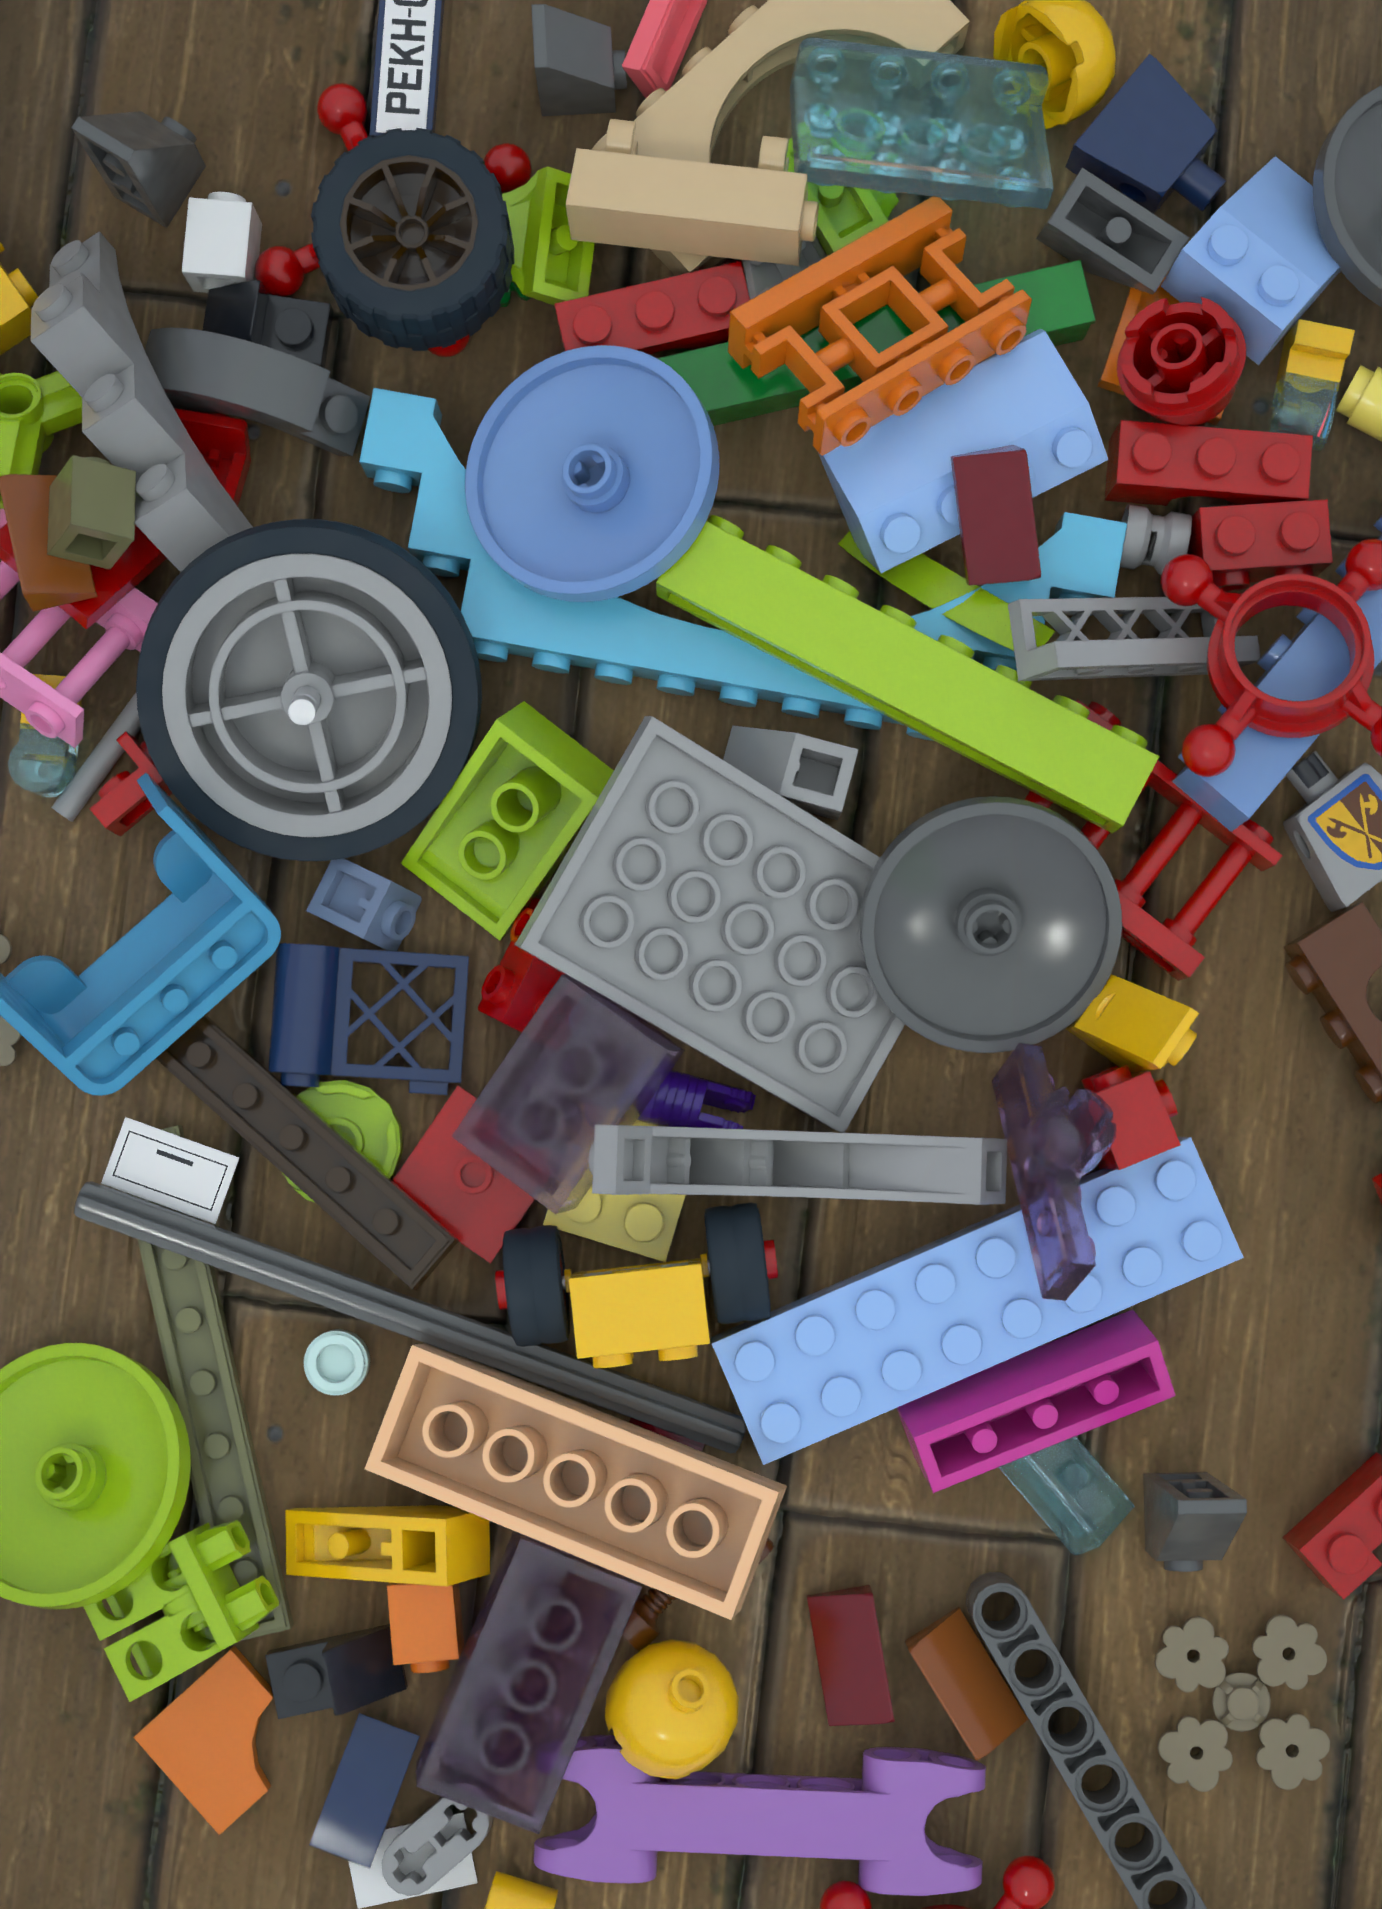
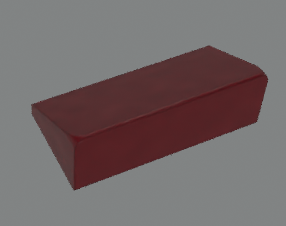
M1008 445L950 456L967 585L1029 581L1041 578L1026 450L1015 445Z
M870 1585L806 1595L828 1725H875L895 1722L875 1603Z

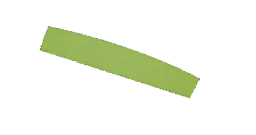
M850 531L838 543L840 547L865 566L931 609L978 589L963 603L942 615L1014 651L1008 603L977 585H967L965 578L922 553L880 573L864 558L854 542ZM1033 618L1036 646L1040 647L1049 641L1055 631Z

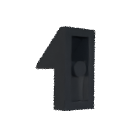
M250 280L209 289L202 331L254 342L325 368L334 310L330 303L269 295L262 281Z
M390 1624L272 1649L265 1655L278 1719L333 1708L335 1716L342 1715L406 1690L408 1687L404 1665H393Z

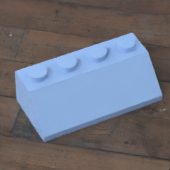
M1041 328L1024 336L1021 342L1010 352L1004 355H997L995 353L973 366L972 370L956 384H943L926 394L907 413L900 416L893 414L872 426L866 435L855 444L847 447L840 445L825 455L819 454L854 542L864 558L880 573L960 534L950 456L1008 445L1024 448L1028 457L1032 498L1109 460L1087 399L1046 331Z

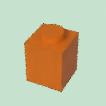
M389 1582L387 1585L393 1665L410 1664L411 1672L432 1673L448 1669L450 1667L449 1660L459 1659L464 1648L459 1583L445 1587Z

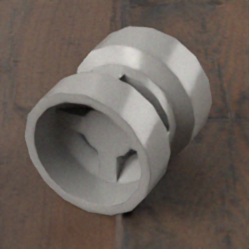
M1129 503L1126 505L1121 522L1127 523L1120 567L1134 570L1140 565L1154 567L1158 574L1162 575L1164 567L1170 560L1179 555L1187 554L1192 516L1173 511L1166 516L1151 514L1145 506Z

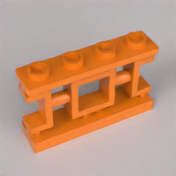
M938 194L730 311L728 353L740 367L744 369L751 365V371L759 379L785 364L810 392V394L800 399L797 423L805 432L809 429L813 431V447L820 455H825L840 445L847 447L855 444L866 435L872 426L893 414L900 416L907 413L926 394L943 384H956L972 370L973 366L995 353L997 355H1004L1010 352L1025 336L1032 298L1024 290L1014 293L1015 287L1008 279L981 293L957 268L956 264L963 260L967 236L960 228L954 231L951 230L950 223L953 210ZM920 267V274L931 286L918 293L904 276ZM888 305L913 334L878 353L853 324ZM949 305L965 321V323L948 332L949 326L937 314L938 311ZM819 326V333L827 340L829 345L814 353L800 336ZM848 364L861 378L863 383L844 393L845 386L833 373Z

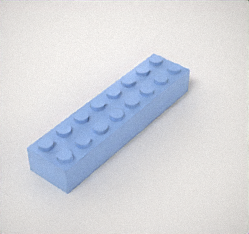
M1178 1137L1180 1146L1124 1169L1103 1168L773 1310L769 1312V1318L748 1321L711 1337L712 1346L763 1465L1244 1258L1192 1138Z

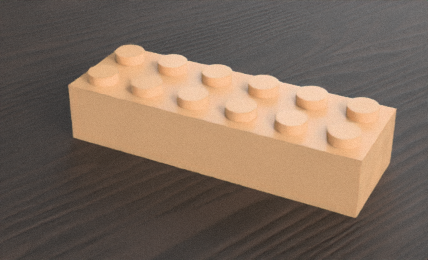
M427 1343L411 1346L365 1466V1470L730 1620L742 1609L787 1488L784 1484L485 1364Z

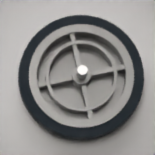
M292 519L252 527L225 538L189 563L173 580L156 606L143 637L138 660L136 695L141 731L157 771L175 797L201 823L229 841L260 854L297 861H329L360 855L389 844L422 822L441 803L465 767L473 748L480 721L482 685L478 655L466 621L450 593L420 560L387 538L361 527L321 519Z

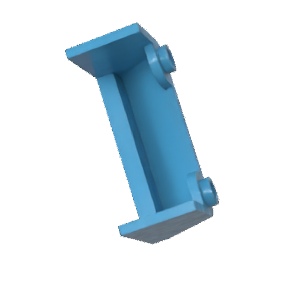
M147 772L137 782L157 814L173 829L158 843L153 857V864L158 877L172 894L79 976L61 960L44 955L35 956L23 961L6 977L0 973V1015L79 1089L91 1095H108L123 1088L270 958L276 951L281 938L280 925L269 907L212 840Z

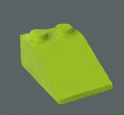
M523 701L496 719L401 864L500 941L512 928L518 915L530 905L531 901L558 869L614 770Z

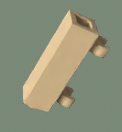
M610 119L605 151L576 148L565 204L571 240L799 266L803 241L814 242L819 202L808 201V174L788 172L789 158L786 156L789 138L763 136L758 168L637 155L638 141L634 140L636 121Z

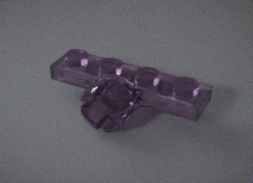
M1019 1043L992 1079L1004 1136L1007 1139L1008 1154L1041 1297L1043 1299L1066 1301L1096 1266L1095 1244L1088 1235L1081 1206L1082 1193L1079 1183L1081 1177L1092 1171L1112 1147L1116 1139V1124L1111 1122L1113 1120L1111 1107L1102 1097L1091 1090L1078 1089L1070 1100L1068 1097L1070 1093L1066 1087L1062 1086L1055 1090L1054 1079L1048 1073L1042 1046Z

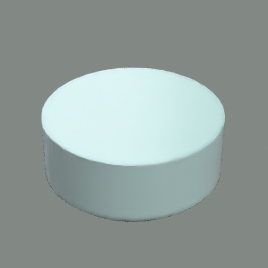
M343 1329L330 1330L315 1338L308 1346L304 1356V1371L307 1379L314 1388L328 1395H343L353 1391L365 1380L370 1369V1353L365 1342L357 1334Z

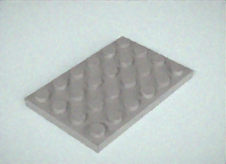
M645 716L516 941L515 946L839 1133H845L905 1026L888 1008L877 992L866 966L860 941V912L863 895L869 877L880 857L653 716Z

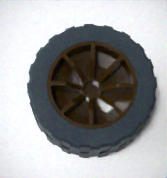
M397 128L386 130L384 134L375 137L369 136L359 141L356 147L349 152H344L334 162L335 166L328 175H324L318 187L319 194L317 200L313 203L312 207L313 232L311 237L313 248L331 294L334 295L340 310L347 319L350 318L356 324L358 330L370 338L373 336L381 340L384 345L397 349L398 347L412 348V351H428V348L439 346L445 348L457 344L456 341L467 335L472 336L482 328L481 325L489 317L495 315L512 281L511 268L512 264H515L514 244L506 201H503L501 186L494 173L489 172L484 160L474 150H468L461 145V141L449 135L442 136L433 133L432 130L416 128V130Z

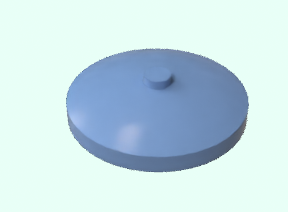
M597 345L572 349L549 357L525 371L508 385L491 405L474 436L465 472V495L469 518L475 534L489 556L506 573L524 587L538 594L569 602H593L616 598L633 592L649 584L671 568L687 552L707 521L713 506L719 479L720 457L714 426L702 402L686 381L670 366L644 352L626 347Z

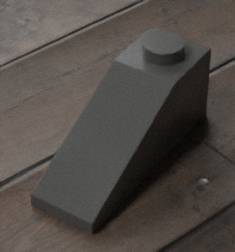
M141 111L81 116L76 119L71 127L113 196L165 228L169 226L206 167L195 145L197 140L195 135L182 124L169 117H164L160 123Z
M1208 1472L1143 1473L1145 1551L1156 1561H1164V1569L1169 1571L1203 1570V1560H1222L1247 1514V1499Z

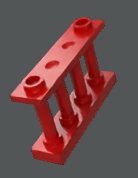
M1079 699L1076 700V702L1090 711L1088 720L1108 730H1111L1113 725L1121 726V721L1099 703L1091 701L1086 706ZM1157 760L1142 791L1149 785L1178 807V809L1122 881L1118 879L1114 881L1122 910L1121 938L1177 981L1190 978L1205 958L1193 948L1197 942L1193 935L1247 864L1250 862L1262 872L1275 866L1283 855L1270 846L1274 841L1271 834L1250 819L1230 832L1176 786L1172 781L1177 774ZM1032 791L1024 798V800L1042 805L1048 809L1053 804V802ZM1089 821L1081 829L1097 850L1111 833ZM1197 824H1200L1229 847L1174 919L1166 918L1161 924L1142 909L1146 903L1142 896Z

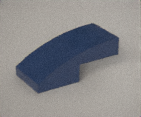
M359 1713L309 1846L370 1869L420 1736Z

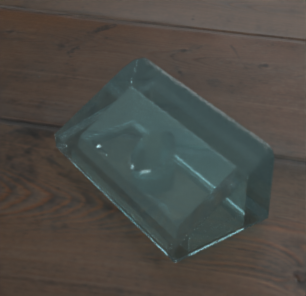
M1076 1436L999 1467L1074 1555H1080L1099 1548L1135 1507Z

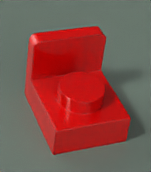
M126 731L116 740L139 768L132 774L129 771H123L111 778L98 793L101 799L89 808L106 829L120 837L154 809L137 782L142 775L147 772L169 796L173 794L157 771L145 741L140 743Z

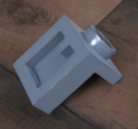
M343 858L330 861L306 911L383 949L397 951L403 938L413 928L416 911L422 898L420 895Z

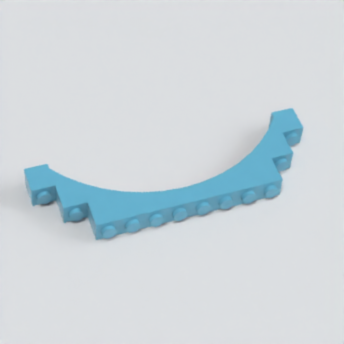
M373 388L359 462L366 476L374 478L373 484L378 488L398 493H409L412 485L419 486L408 549L434 575L458 577L460 569L468 571L461 613L472 635L479 659L507 662L508 654L533 658V667L554 673H569L570 665L595 669L594 677L596 679L615 684L630 685L633 676L657 680L656 688L658 690L676 695L693 696L695 687L720 692V701L736 706L756 707L757 699L782 703L781 711L783 713L797 717L819 718L820 710L845 714L844 723L858 728L879 730L882 727V721L903 725L723 630L708 628L660 615L619 597L593 602H569L553 599L524 587L489 556L475 534L466 505V469L458 460L440 428L442 414L437 400ZM1064 512L1055 527L1054 535L1038 547L1041 578L1029 581L984 584L980 588L1006 603L1019 599L1114 598L1127 523ZM978 589L932 610L911 616L917 622L915 630L936 641L940 635H946L964 643L974 651L972 659L995 671L998 665H1003L1017 671L1014 651L942 615L963 603ZM1032 616L1045 625V619L1042 616ZM907 727V735L919 739L932 740Z

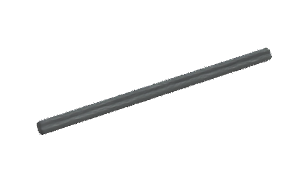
M93 1181L86 1182L77 1196L74 1214L86 1221L639 1421L652 1424L722 1451L736 1453L743 1441L746 1423L742 1416L609 1368H593V1363L581 1358L577 1359L576 1356L543 1344L525 1347L516 1346L510 1332Z

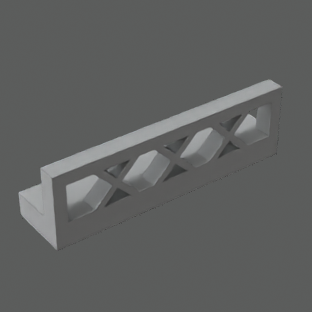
M1167 597L1019 599L1008 603L1018 681L1208 674L1207 649L1211 633L1218 619L1197 604L1193 606H1180L1171 602ZM1189 613L1201 614L1204 637H1188L1180 628ZM1140 614H1144L1160 631L1157 638L1140 639L1131 630ZM1090 615H1094L1111 633L1107 640H1089L1080 631ZM1032 616H1042L1060 634L1058 639L1037 647ZM1235 636V654L1239 666L1243 667L1258 662L1261 658L1258 636Z

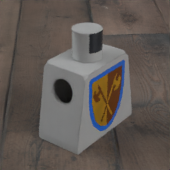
M1314 751L1292 767L1286 774V777L1307 804L1283 822V825L1325 905L1333 912L1346 908L1382 880V775L1371 765L1363 763L1337 779L1319 754Z

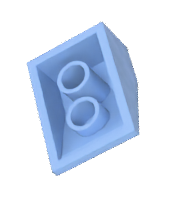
M1275 156L1220 206L1186 244L1161 285L1163 289L1181 303L1192 302L1202 304L1201 297L1220 305L1240 327L1246 343V356L1257 365L1265 359L1341 271L1339 269L1340 266L1329 254L1317 225L1313 205V186Z

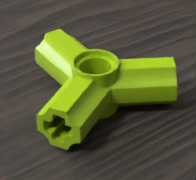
M58 371L37 379L23 373H8L4 375L0 373V476L9 474L38 475L42 453L51 445L54 433L82 423V397ZM0 492V509H4Z

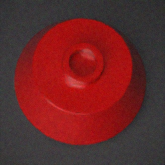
M1201 297L1202 304L1182 302L1169 305L1167 298L1160 299L1141 310L1125 329L1126 339L1120 349L1117 360V376L1121 389L1134 405L1166 424L1196 426L1213 419L1231 401L1246 360L1244 335L1233 318L1220 305L1210 299Z

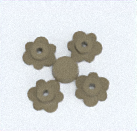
M1283 1614L1275 1615L1268 1620L1265 1626L1266 1635H1259L1252 1642V1651L1260 1658L1256 1666L1259 1678L1248 1673H1231L1226 1675L1225 1665L1221 1660L1228 1655L1229 1645L1222 1637L1214 1636L1212 1624L1203 1617H1191L1184 1622L1182 1628L1171 1625L1163 1631L1162 1640L1166 1646L1160 1648L1155 1655L1156 1669L1166 1678H1175L1177 1687L1186 1693L1196 1690L1199 1684L1206 1688H1214L1213 1709L1219 1720L1207 1719L1199 1723L1193 1716H1183L1177 1722V1730L1166 1731L1160 1736L1157 1749L1162 1759L1169 1763L1166 1771L1172 1782L1182 1784L1188 1781L1195 1790L1200 1792L1210 1791L1217 1785L1219 1771L1229 1769L1233 1762L1231 1752L1225 1748L1228 1741V1732L1225 1726L1234 1731L1244 1732L1253 1730L1261 1725L1259 1728V1739L1263 1746L1256 1752V1762L1261 1768L1270 1770L1271 1779L1279 1788L1291 1790L1299 1786L1303 1778L1314 1781L1322 1775L1323 1766L1319 1760L1323 1759L1330 1750L1329 1737L1323 1730L1317 1727H1310L1308 1719L1300 1713L1289 1715L1286 1721L1275 1717L1266 1720L1271 1700L1265 1684L1275 1687L1285 1682L1289 1688L1300 1690L1306 1686L1308 1675H1317L1326 1667L1327 1655L1325 1650L1316 1643L1318 1632L1312 1624L1302 1622L1297 1625L1292 1618ZM1290 1647L1291 1653L1284 1657L1283 1650ZM1190 1650H1196L1195 1657L1188 1659L1187 1653ZM1293 1744L1295 1746L1294 1750L1291 1753H1286V1748ZM1193 1747L1200 1748L1196 1755H1190Z

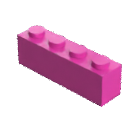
M1132 1309L1024 1352L899 1406L897 1411L914 1458L931 1490L935 1493L1176 1395L1158 1340Z

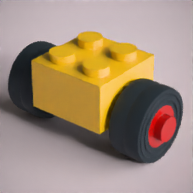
M757 1203L715 1206L705 1209L704 1220L709 1260H707L706 1253L700 1254L701 1258L579 1271L572 1274L571 1269H565L561 1236L557 1226L547 1225L532 1229H511L504 1232V1270H497L495 1272L496 1292L499 1309H508L511 1333L516 1346L525 1347L541 1343H561L569 1340L570 1311L568 1293L570 1292L577 1359L592 1357L593 1368L633 1364V1352L658 1350L659 1361L698 1357L697 1345L710 1344L703 1277H709V1273L711 1274L715 1318H717L718 1323L729 1324L743 1320L755 1321L769 1318L771 1307L768 1279L778 1278L774 1239L763 1240L761 1218Z

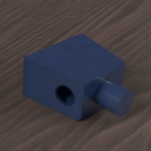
M1150 53L1076 141L1065 166L1076 175L1084 168L1153 214L1157 212L1174 190L1203 212L1226 183L1223 177L1200 160L1217 132L1215 124Z

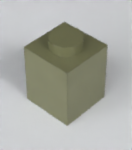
M72 455L49 486L47 555L111 569L134 541L136 471L111 465L102 458H83Z

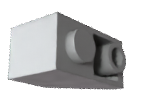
M732 725L723 760L804 811L838 820L843 810L859 749L794 732Z

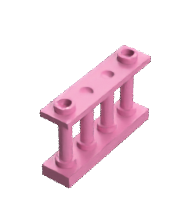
M0 509V528H2L7 523L4 509ZM3 561L0 562V601L20 581L18 573ZM134 587L96 621V623L105 628L106 632L55 689L24 669V667L71 616L58 606L41 610L2 653L0 652V698L24 713L28 722L42 735L49 738H56L58 736L75 748L83 740L84 709L77 705V703L125 649L141 651L143 637L158 603Z

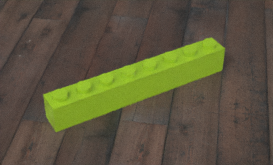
M710 515L687 552L671 568L659 576L656 582L657 597L1112 834L1124 826L1159 758L1158 755L1145 749L1148 741L1134 731L1118 725H1113L1112 729L1108 730L1088 720L1090 711L1078 702L1061 695H1055L1052 701L1030 689L1032 681H1018L1016 670L1003 665H998L995 671L972 659L974 651L964 643L946 635H940L937 641L915 630L917 622L903 611L888 605H882L879 611L857 599L859 595L858 590L847 582L831 575H825L821 581L799 569L802 563L791 553L773 545H768L765 551L742 540L744 532L739 527L721 517Z

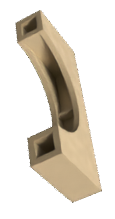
M768 0L759 9L752 5L733 21L728 30L729 36L716 48L711 50L709 47H704L687 62L682 71L683 77L669 90L665 91L663 88H659L641 103L636 111L637 118L634 120L636 121L634 140L638 141L637 155L711 163L717 137L723 124L738 102L764 78L781 68L807 58L836 54L870 58L896 69L919 87L964 46L970 21L950 0ZM607 134L594 145L592 150L605 151ZM650 249L675 276L720 266L727 259Z

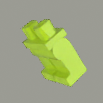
M238 1520L212 1528L208 1522L169 1541L151 1566L124 1589L106 1598L114 1616L107 1612L102 1600L83 1606L100 1641L161 1609L165 1615L104 1648L129 1702L242 1640L260 1628L258 1622L279 1606V1600L270 1582L263 1575L241 1587L234 1576L229 1563L251 1552L250 1541ZM131 1651L143 1676L136 1672L132 1666L130 1659Z

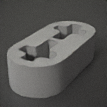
M468 1786L454 1788L404 1829L385 1850L382 1859V1874L388 1886L397 1893L406 1896L419 1895L430 1889L475 1850L487 1836L492 1826L493 1810L488 1798L478 1789ZM454 1804L461 1811L468 1806L475 1809L477 1816L472 1822L475 1833L471 1835L468 1830L462 1828L448 1840L444 1838L440 1831L453 1817L452 1810L449 1808L450 1805ZM429 1841L435 1848V1851L429 1855L422 1866L426 1875L422 1877L415 1870L404 1875L398 1867L404 1859L400 1849L404 1847L412 1854Z

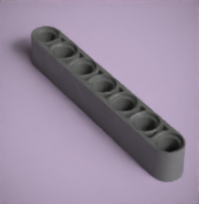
M989 1572L980 1575L971 1583L966 1593V1607L969 1615L1138 1909H1207L1022 1589L1011 1577L1003 1573ZM996 1592H1007L1013 1595L1014 1607L1011 1614L1005 1619L990 1621L982 1616V1605L988 1596ZM1038 1649L1045 1652L1047 1655L1046 1665L1038 1675L1028 1678L1021 1677L1015 1673V1663L1024 1651ZM1073 1707L1079 1710V1721L1070 1732L1055 1734L1048 1730V1721L1057 1709ZM1101 1764L1112 1768V1777L1104 1788L1090 1791L1081 1787L1082 1777L1090 1767ZM1131 1822L1145 1825V1833L1142 1840L1135 1846L1126 1848L1115 1844V1836L1123 1825ZM1170 1880L1178 1883L1177 1892L1168 1903L1159 1905L1148 1902L1149 1893L1158 1882Z

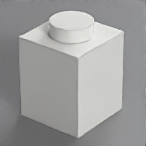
M212 192L208 195V199L189 197L182 273L193 292L208 293L209 289L256 280L254 270L260 252L262 222L253 203L246 202V199L240 195L229 192Z

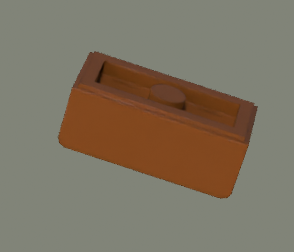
M9 474L0 476V492L22 593L32 611L97 597L91 565L47 555L49 486L57 475Z
M959 1607L905 1640L910 1654L976 1761L987 1756L1028 1720Z

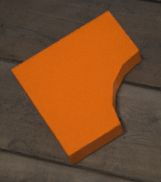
M235 1645L133 1737L218 1835L223 1833L268 1792L271 1787L269 1780L259 1765L255 1738L261 1715L274 1698L272 1687Z

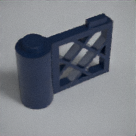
M279 943L276 950L268 1072H280V1083L285 1086L319 1087L320 1075L409 1080V1093L447 1095L448 1083H461L469 956ZM353 962L381 964L397 983L392 990L370 1009L352 989ZM392 965L418 967L403 979ZM427 967L455 969L453 996L433 1013L409 986V983ZM403 989L426 1015L427 1019L399 1042L376 1017L375 1013ZM352 1000L364 1014L349 1026L350 1004ZM452 1006L450 1032L438 1017ZM369 1019L394 1048L374 1065L348 1064V1036ZM433 1023L450 1043L448 1070L422 1068L404 1047ZM399 1053L411 1067L384 1065Z

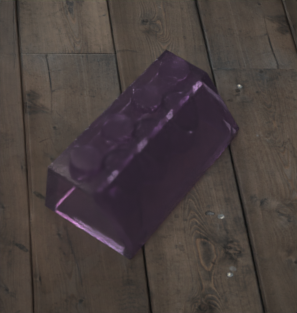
M513 1531L416 1761V1786L540 1834L638 1599L642 1585L628 1577Z

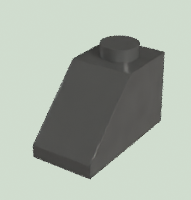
M546 4L531 5L534 65L542 116L616 113L615 90L627 89L626 72L622 68L625 50L612 49L611 27Z
M1082 168L1067 188L1036 239L1071 262L1081 260L1083 270L1088 273L1153 295L1190 237Z

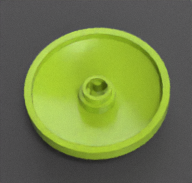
M63 1343L34 1350L0 1369V1597L19 1604L44 1609L79 1608L99 1602L114 1595L136 1580L151 1566L171 1538L180 1520L189 1488L191 1472L189 1437L184 1418L168 1388L152 1371L138 1361L98 1345Z

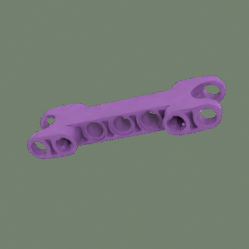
M614 1735L559 1739L542 1744L538 1748V1769L540 1771L579 1783L589 1791L596 1805L595 1815L588 1824L580 1829L542 1837L534 1842V1865L548 1873L591 1882L643 1883L656 1878L657 1852L665 1851L859 1860L858 1884L862 1889L878 1894L909 1896L948 1894L968 1891L977 1888L982 1883L983 1861L980 1858L939 1846L927 1837L924 1830L927 1816L935 1805L947 1798L959 1797L985 1789L986 1766L967 1757L922 1748L876 1747L866 1749L863 1752L862 1779L695 1771L689 1776L675 1780L649 1776L629 1764L619 1752L622 1747L616 1741Z

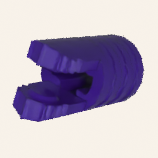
M646 1063L631 1118L659 1126L744 1129V1126L732 1122V1120L728 1121L718 1116L700 1112L702 1104L724 1110L728 1109L731 1112L745 1113L748 1110H753L756 1095L751 1091Z

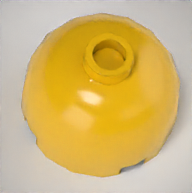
M1025 0L1001 15L994 32L993 56L996 69L1006 65L1008 76L1015 87L1008 86L1004 88L1009 102L1025 120L1039 128L1050 129L1058 124L1065 125L1074 121L1101 102L1115 75L1116 51L1110 28L1091 3L1085 0Z
M669 1639L644 1647L620 1667L606 1693L605 1721L608 1730H613L616 1741L622 1747L619 1752L629 1764L649 1776L676 1780L689 1776L692 1772L702 1770L725 1750L738 1722L739 1696L731 1673L714 1653L695 1642Z

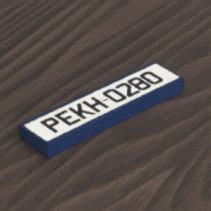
M379 0L370 136L375 137L386 133V130L397 128L402 130L422 128L432 130L435 133L445 0Z

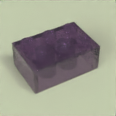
M561 975L451 1137L554 1214L576 1209L593 1182V1175L589 1168V1152L594 1142L595 1124L633 1126L685 1050L640 1017L573 978Z

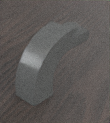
M159 328L150 331L145 353L174 408L194 412H217L242 417L281 430L337 456H353L370 396L329 378L331 371L285 352L223 334L188 328Z

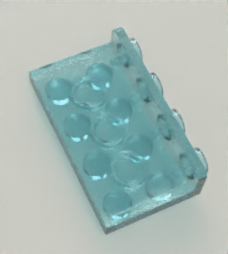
M806 38L799 45L789 88L794 172L808 174V182L820 186L837 185L872 189L883 193L898 192L940 197L945 200L960 199L995 203L1013 208L1022 206L1047 209L1054 190L1042 111V103L1049 84L1047 70L1045 67L1036 64L822 38Z

